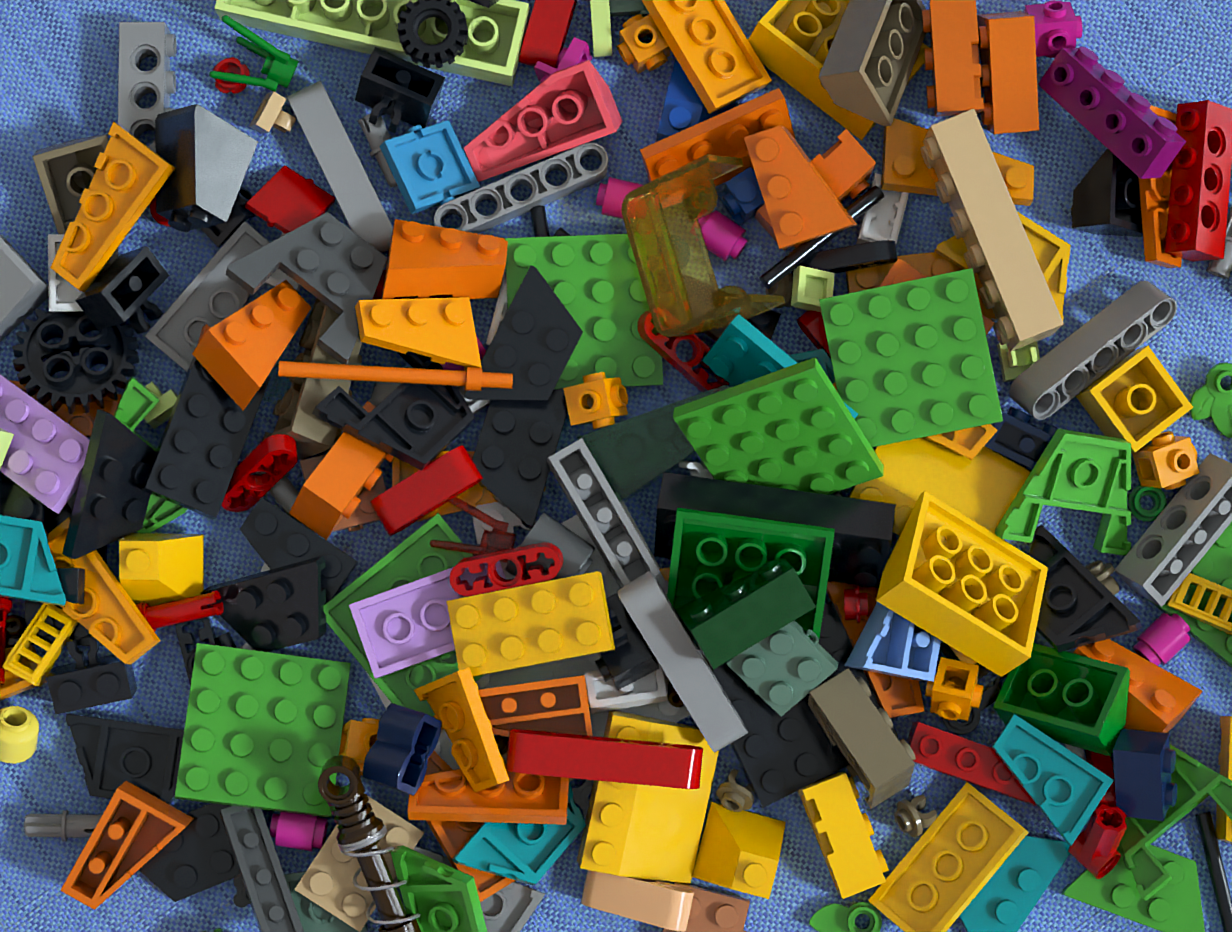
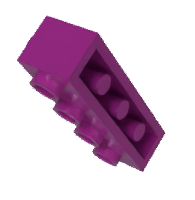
M1083 46L1079 48H1061L1038 85L1140 179L1161 178L1186 142L1176 133L1177 127L1170 120L1157 116L1150 109L1151 104L1147 99L1129 91L1123 85L1125 81L1120 75L1100 65L1097 62L1099 58L1093 51Z

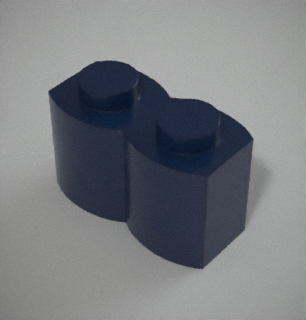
M391 703L379 720L377 740L370 748L364 760L363 777L377 784L414 796L424 780L428 758L438 743L442 721L428 714Z

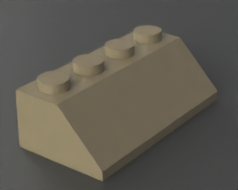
M849 0L819 74L822 87L827 90L835 105L884 127L891 126L926 33H923L922 10H926L921 0Z

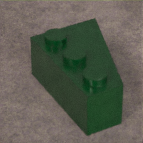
M783 558L779 561L772 560L767 562L759 570L675 610L699 650L712 668L716 669L811 611L816 606L794 568Z

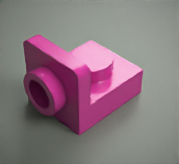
M574 37L569 47H564L561 50L556 68L537 61L534 70L539 84L554 72L586 60L591 61L592 55L588 43Z

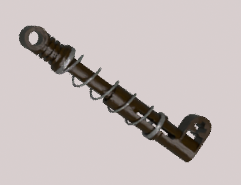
M348 756L332 757L327 760L322 768L318 789L323 799L327 801L329 806H332L330 810L332 815H335V823L338 824L339 832L336 839L341 853L357 857L360 868L353 878L354 886L361 890L370 891L373 897V902L368 907L366 913L367 919L373 923L382 924L378 929L379 932H421L416 920L421 914H406L396 889L406 884L407 881L403 880L394 883L383 854L393 850L394 847L391 846L381 850L378 842L384 837L387 829L382 819L375 817L374 812H371V804L367 803L369 799L367 794H364L365 789L360 779V767L355 760ZM333 773H343L348 777L350 783L339 787L331 782L329 776ZM361 871L364 874L368 887L360 886L356 881ZM374 904L382 921L374 920L370 916V910Z

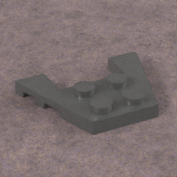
M326 212L231 263L227 267L226 275L251 295H254L276 269L283 271L340 315L320 337L317 345L341 364H347L359 335L355 305L359 300L373 299L388 258L330 213Z

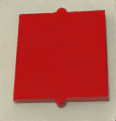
M284 165L246 203L245 208L265 220L268 227H275L287 234L324 214L334 204L335 197L313 184L314 181L312 179H305Z

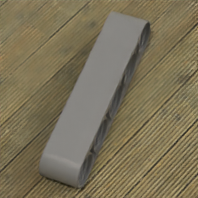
M321 80L287 96L292 110L351 230L380 253L389 251L393 227Z
M585 143L444 203L435 212V226L442 227L443 219L448 215L454 214L462 219V224L457 230L478 234L530 212V209L533 207L544 206L602 180L607 174V152L597 143ZM593 155L598 157L602 164L597 170L587 171L581 166L580 162L584 157ZM560 170L565 173L567 179L562 185L553 186L546 181L548 173ZM518 185H526L532 190V194L527 200L518 201L511 196L512 190ZM483 200H492L497 204V209L492 215L483 216L476 210L478 204Z
M1140 281L1022 372L1011 384L1009 391L1011 399L1038 420L1050 417L1164 328L1176 314V301L1151 282Z
M649 571L617 590L621 602L712 751L715 753L746 735L748 731L653 573Z

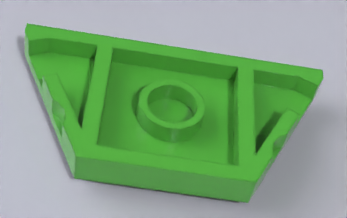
M1121 842L1117 848L1121 858L1107 875L1101 879H1096L1085 869L1062 891V895L1161 932H1205L1196 861L1153 845H1149L1148 849L1173 879L1147 901L1138 892L1133 873L1124 856Z
M397 846L391 851L398 882L407 881L406 884L399 886L406 914H421L420 917L416 918L421 932H487L473 876L405 846Z

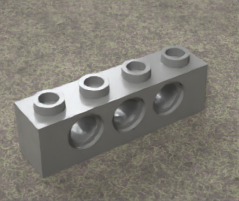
M119 22L118 125L138 140L143 132L148 130L155 131V120L158 114L175 110L170 108V94L176 93L175 71H170V57H176L177 42L176 35L170 34V30L165 22ZM150 56L157 58V64L152 70L141 71L139 69L140 63L144 58ZM148 93L157 95L156 103L152 107L147 109L139 107V101L142 96ZM154 141L151 145H148L147 147L156 153Z
M583 439L577 440L548 457L546 463L620 589L649 571L654 576L660 574L659 568Z
M1211 453L1198 467L1200 473L1187 480L1186 484L1182 486L1115 568V572L1134 592L1161 607L1232 522V463Z

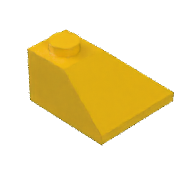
M132 533L119 540V580L135 605L144 602L150 606L201 595L200 593L204 590V534Z
M711 802L692 877L732 890L769 899L779 862L786 822L744 810L733 812L726 809L722 804Z

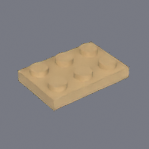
M367 795L369 799L367 803H370L372 807L371 812H374L375 817L382 819L387 829L384 837L378 842L381 850L391 846L394 847L393 850L397 846H405L414 850L424 832ZM337 824L294 890L361 932L368 921L366 913L368 907L373 902V897L370 891L361 890L353 884L354 875L360 868L357 857L341 853L336 839L339 832ZM391 851L383 854L394 880L396 872ZM361 871L356 881L358 885L368 887L364 874ZM375 904L370 910V916L376 908Z

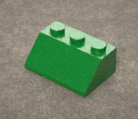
M1033 643L1031 658L1008 673L993 708L1005 725L1012 715L1015 714L1057 742L1111 757L1115 743L1126 724L1130 670L1127 667L1066 651L1058 652L1055 648Z

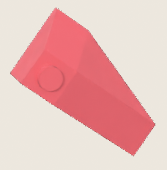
M586 60L551 74L465 145L464 150L476 179L480 182L615 133L623 121L609 86L590 60Z

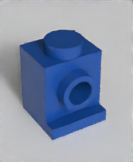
M751 166L725 182L724 190L717 194V197L733 221L739 226L754 217L757 210L765 204L755 172Z

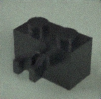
M375 47L360 77L355 101L373 108L369 122L376 125L380 116L390 115L392 119L388 130L390 132L396 133L400 120L413 126L421 125L422 128H425L438 103L445 77Z
M144 246L121 254L88 287L85 293L83 292L75 301L98 330L123 323L129 318L137 334L144 333L150 328V325L144 319V313L150 321L159 319L163 315L158 306L149 302L147 298L169 277V274L150 249Z
M616 593L606 598L615 650L598 653L600 659L594 662L604 681L612 679L616 688L620 690L659 669L654 654Z
M92 635L88 637L90 650L87 655L89 660H85L84 652L77 647L76 638L68 639L66 642L68 652L76 663L53 667L47 676L55 714L133 698L137 690V684L132 664L123 663L115 655L98 658L97 652L100 643Z

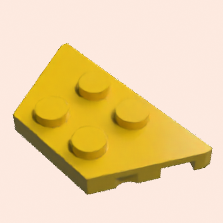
M1017 212L1063 321L1064 295L1067 288V264L1069 263L1071 245ZM953 236L937 245L934 252L963 270L968 269L964 258V253L968 252L963 238L957 239L956 236ZM975 273L974 277L980 280L978 274Z

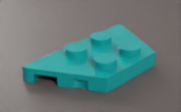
M0 515V596L65 606L66 597L58 577L57 568L42 522Z
M570 783L566 825L484 822L451 860L459 865L526 884H537L586 826L580 809L573 801V791Z
M1025 836L959 916L966 931L1017 932L1070 855V846L1067 842Z

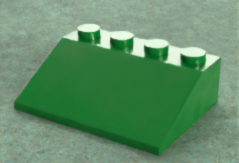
M677 508L667 597L674 609L759 570L767 562L772 560L779 561L785 558L796 571L816 606L795 621L805 631L811 629L820 639L835 529Z

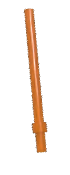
M279 361L278 376L465 386V390L481 391V387L512 389L513 373L482 372V368L466 367V371Z

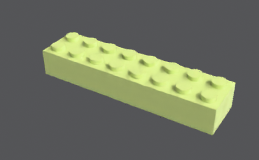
M216 0L214 9L221 21L222 16L227 15L243 26L366 54H372L376 47L415 65L423 66L421 62L416 64L409 55L405 54L397 30L398 23H400L401 11H406V4L410 0ZM450 0V2L453 3L455 1L459 5L461 12L466 17L468 28L467 45L464 44V52L461 56L457 54L454 57L455 62L450 65L448 61L442 63L443 67L436 68V65H430V68L513 87L519 55L530 17L529 3L517 0H499L493 6L487 8L468 0ZM436 17L425 19L418 29L420 39L427 44L442 42L448 33L446 23Z

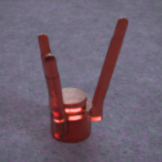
M455 497L449 503L493 527L492 531L484 530L480 546L450 541H430V546L434 548L466 552L477 556L514 548L516 534L507 532L509 523L496 520L460 498ZM502 559V560H500V562H504V563H507V564H508L509 561H510V560H508V559Z

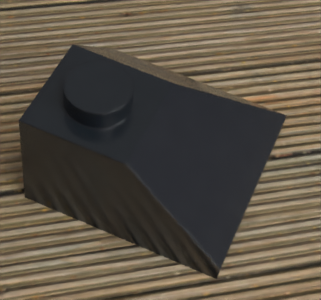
M1109 149L1105 150L1073 190V205L1071 207L1072 228L1097 235L1143 237L1139 178Z

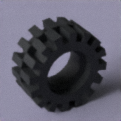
M410 0L406 4V11H401L400 23H398L397 28L400 43L405 54L409 55L413 62L416 64L421 62L423 67L430 68V65H436V68L443 67L442 63L448 61L450 65L455 62L454 57L457 54L461 56L464 52L463 46L464 44L467 45L468 41L466 17L461 12L459 5L455 1L453 3L450 2V0H417L415 3H412ZM436 17L446 23L448 33L442 42L427 44L420 39L418 29L425 19Z

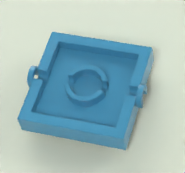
M449 120L422 128L421 125H416L407 130V134L385 140L380 145V149L411 214L438 205L441 206L480 188Z

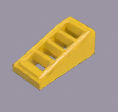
M1189 573L1170 596L1166 606L1232 635V623L1228 621L1232 612V590ZM1191 583L1197 587L1189 605L1183 603V599ZM1206 590L1211 595L1204 611L1197 608ZM1221 597L1226 599L1219 617L1213 615V612Z
M43 603L9 653L2 667L27 682L41 687L65 647L67 640L76 628L78 621L73 620L59 607ZM48 615L65 624L61 631L45 623ZM40 629L56 637L52 644L36 636ZM32 643L47 651L44 657L29 650ZM26 657L37 663L38 666L35 670H32L21 664L22 659Z

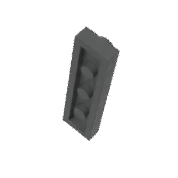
M239 806L221 809L219 814L259 931L304 932L262 809Z

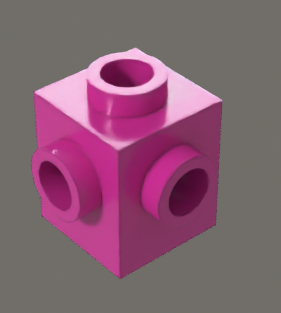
M1051 0L1045 4L1025 5V13L1034 15L1036 57L1046 56L1055 58L1061 48H1076V39L1082 37V20L1080 15L1075 16L1070 2Z

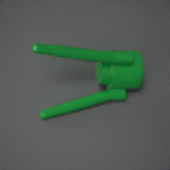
M222 16V21L248 39L246 40L239 36L236 38L238 44L266 59L261 73L267 75V78L263 79L218 71H210L209 76L224 81L260 86L274 92L278 85L288 88L299 61L291 58V55L278 50L229 16Z

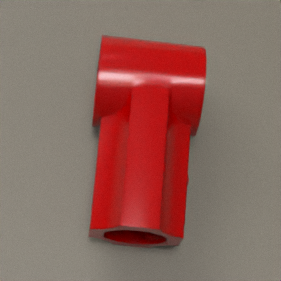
M1102 804L1096 808L1086 830L1069 847V853L1096 879H1101L1107 875L1121 858L1117 848L1127 829L1125 823L1127 815L1118 806L1111 807Z

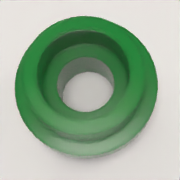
M1139 485L1131 491L1128 497L1129 511H1131V514L1136 519L1143 522L1154 521L1167 506L1166 496L1160 488ZM1143 496L1151 498L1153 506L1150 510H1145L1141 507L1140 500Z

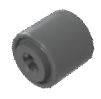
M545 512L540 516L519 546L549 542L561 550L563 566L559 573L551 580L584 574L593 562L590 556L595 550L593 545ZM540 553L539 558L535 562L525 563V575L528 576V569L535 565H543L544 570L548 571L550 565L554 562L553 558L548 559L544 553ZM522 555V558L524 559V562H525L526 556H525V555ZM510 560L504 570L516 577L517 567Z

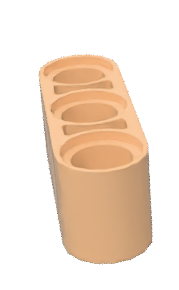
M588 870L580 903L594 909L674 931H686L694 891L659 880L616 876Z

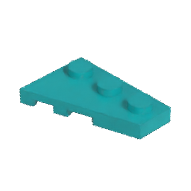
M1015 714L1012 715L992 746V749L1069 846H1072L1114 780Z

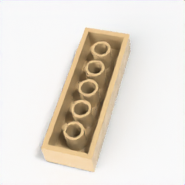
M975 109L931 125L923 140L924 146L920 148L927 168H934L939 181L935 182V188L943 204L948 202L953 217H950L949 220L954 235L957 239L963 238L968 250V252L964 253L968 269L973 268L974 274L977 273L983 287L979 288V294L982 303L987 310L991 308L997 320L993 327L1001 345L1007 344L1011 352L1053 335L1064 323Z

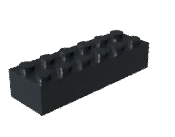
M664 472L657 505L654 556L671 560L677 508L835 529L828 582L833 581L855 584L861 587L879 588L883 570L889 559L896 504Z

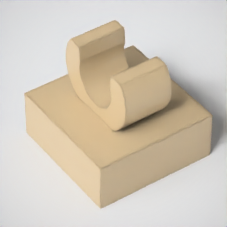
M273 91L265 95L249 127L261 134L270 132L272 126L286 133V131L290 132L296 118L281 110L286 98Z

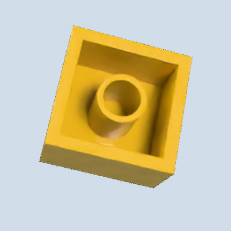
M1149 346L1134 350L1076 396L1104 436L1122 438L1131 443V454L1137 452L1193 408Z

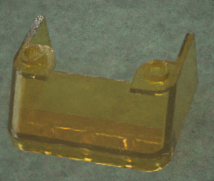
M704 155L629 192L623 200L622 216L656 330L663 336L681 337L725 327L738 314L747 320L785 303L782 295H747L738 286H725L719 289L698 219L709 215L717 204L718 195L714 179L743 166L742 158Z

